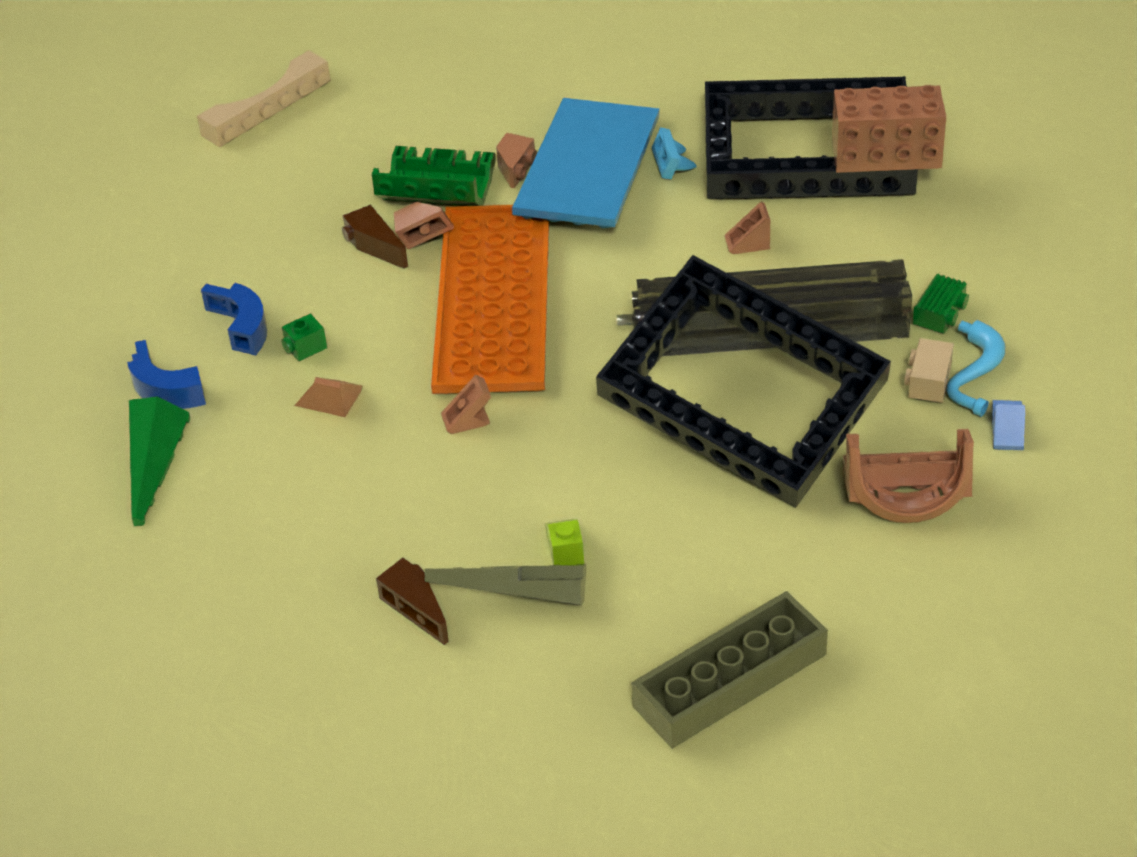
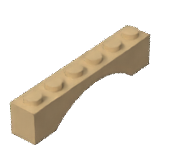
M308 50L291 60L283 77L267 90L253 97L232 103L218 104L197 116L201 136L218 147L223 146L331 81L328 61Z

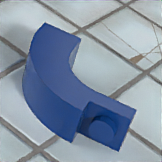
M234 283L230 289L205 284L201 289L205 310L235 318L227 329L232 350L256 356L267 338V324L259 296L250 288L238 283Z
M146 340L135 342L137 353L132 354L133 361L127 362L134 389L141 398L158 396L182 409L206 405L197 366L174 371L157 368L151 363Z

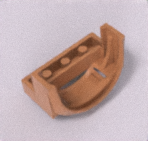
M969 429L957 430L955 451L860 454L859 434H846V455H843V478L849 502L863 504L874 514L890 521L914 523L940 516L964 497H972L974 441ZM899 486H911L915 489H923L920 491L908 493L889 491L896 490L899 488ZM938 487L942 489L944 496L940 497Z

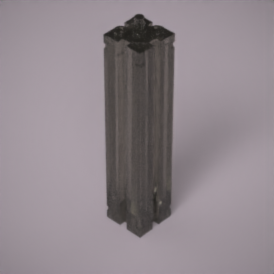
M903 259L892 260L891 262L872 261L727 272L855 342L885 340L892 337L909 338V313H911L912 292L909 281H906L907 273ZM675 276L654 278L653 280L636 279L637 291H632L633 308L638 309H634L632 314L617 315V326L633 325L635 328ZM700 307L663 356L776 347Z

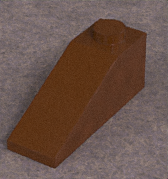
M372 205L343 215L344 226L342 227V233L347 242L351 241L357 250L403 269L408 267L406 246Z
M402 557L376 578L379 599L443 645L447 644L449 639L446 620L429 582H425L424 570L419 565L412 564Z

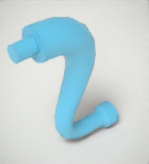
M962 320L958 331L968 334V341L981 347L984 352L979 359L950 379L946 391L949 398L954 402L971 409L973 414L982 417L987 411L989 402L982 398L975 399L961 393L959 388L997 367L1005 356L1006 346L1002 336L993 327L979 320H976L973 324Z

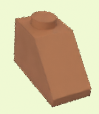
M415 202L394 212L395 233L407 249H411L454 229L451 220L443 209L438 206Z

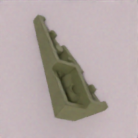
M586 564L426 568L425 582L582 605L585 596Z

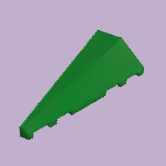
M158 396L129 400L131 514L134 527L145 524L147 510L149 506H153L155 492L158 487H161L175 456V447L178 441H181L183 438V429L186 423L190 422L188 411Z

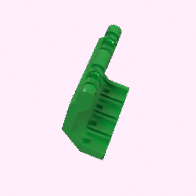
M396 145L392 154L390 173H379V168L373 169L371 175L374 195L383 200L483 206L491 184L496 154L495 152H483L481 154V151H475L472 160L468 161L466 160L465 150H459L457 153V150L434 148L432 151V148H425L422 157H417L416 147H410L408 150V146Z

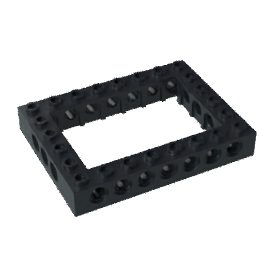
M906 77L705 81L707 199L916 194L918 169L836 173L834 157H827L826 155H821V157L795 156V158H774L773 156L748 159V157L732 159L731 120L833 118L834 90L845 88L907 87Z
M692 255L596 376L597 395L796 508L844 442L846 434L852 431L887 382L891 361ZM700 307L841 383L839 390L833 398H828L826 401L825 409L817 420H812L809 431L801 442L797 441L794 445L792 459L777 451L778 448L774 446L769 447L756 440L748 431L744 433L726 423L727 420L723 417L719 419L701 409L700 404L696 403L694 405L676 395L677 391L673 389L669 391L653 382L652 377L648 376V373Z

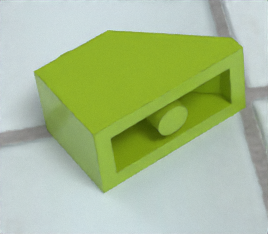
M578 519L545 523L553 565L584 564L583 540Z

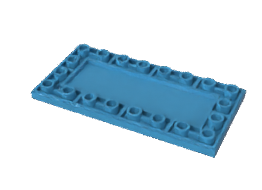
M563 98L512 206V214L522 216L525 219L541 218L547 219L550 222L565 221L572 222L575 225L590 224L598 225L601 228L615 227L658 121L659 108Z

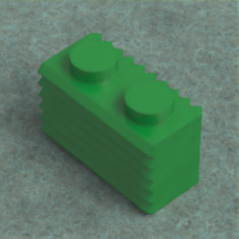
M939 273L936 274L914 306L913 324L945 334L949 326L953 327L955 325L958 311L960 309L964 310L968 304L967 283L960 280L956 281L955 278L951 279L949 276H941Z

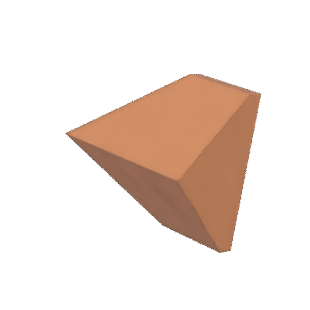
M761 201L724 235L730 253L739 254L770 249L771 220L765 203Z
M315 377L312 386L294 406L346 417L361 393L363 385Z

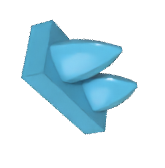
M660 127L651 148L661 177L672 179L675 171H687L695 168L697 165L694 162L680 155L686 151V148L673 140L670 129Z

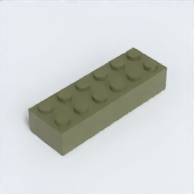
M785 591L633 681V708L673 749L827 655L828 630L788 591Z

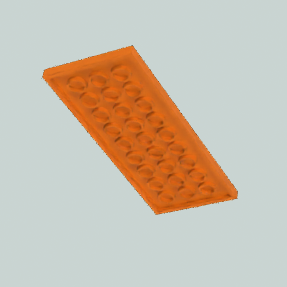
M513 204L445 208V213L453 223L454 229L443 233L431 381L432 394L459 393L475 375L485 379L489 392L545 390L550 221L541 218L525 219L522 216L513 215Z

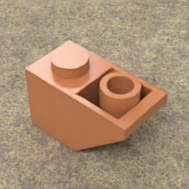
M506 133L496 146L498 168L511 188H515L519 181L524 179L527 170L537 155V150H535L533 138Z

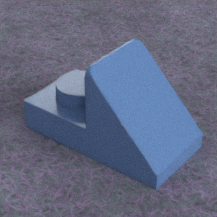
M992 401L993 449L1024 450L1025 405L1022 404V401Z

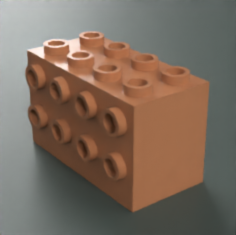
M940 85L834 90L832 145L836 173L942 168L946 112Z

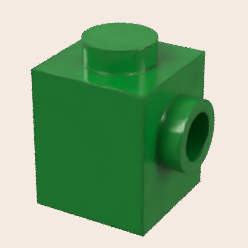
M311 313L282 326L284 338L281 339L283 348L288 354L291 353L298 362L327 349L324 327Z

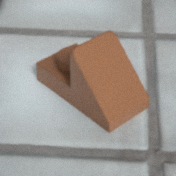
M475 375L441 412L448 433H459L490 424L484 406L491 398L484 378Z

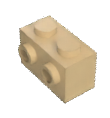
M919 339L917 350L912 349L910 354L909 366L913 367L912 369L907 368L904 385L909 386V398L943 403L952 366L954 343Z

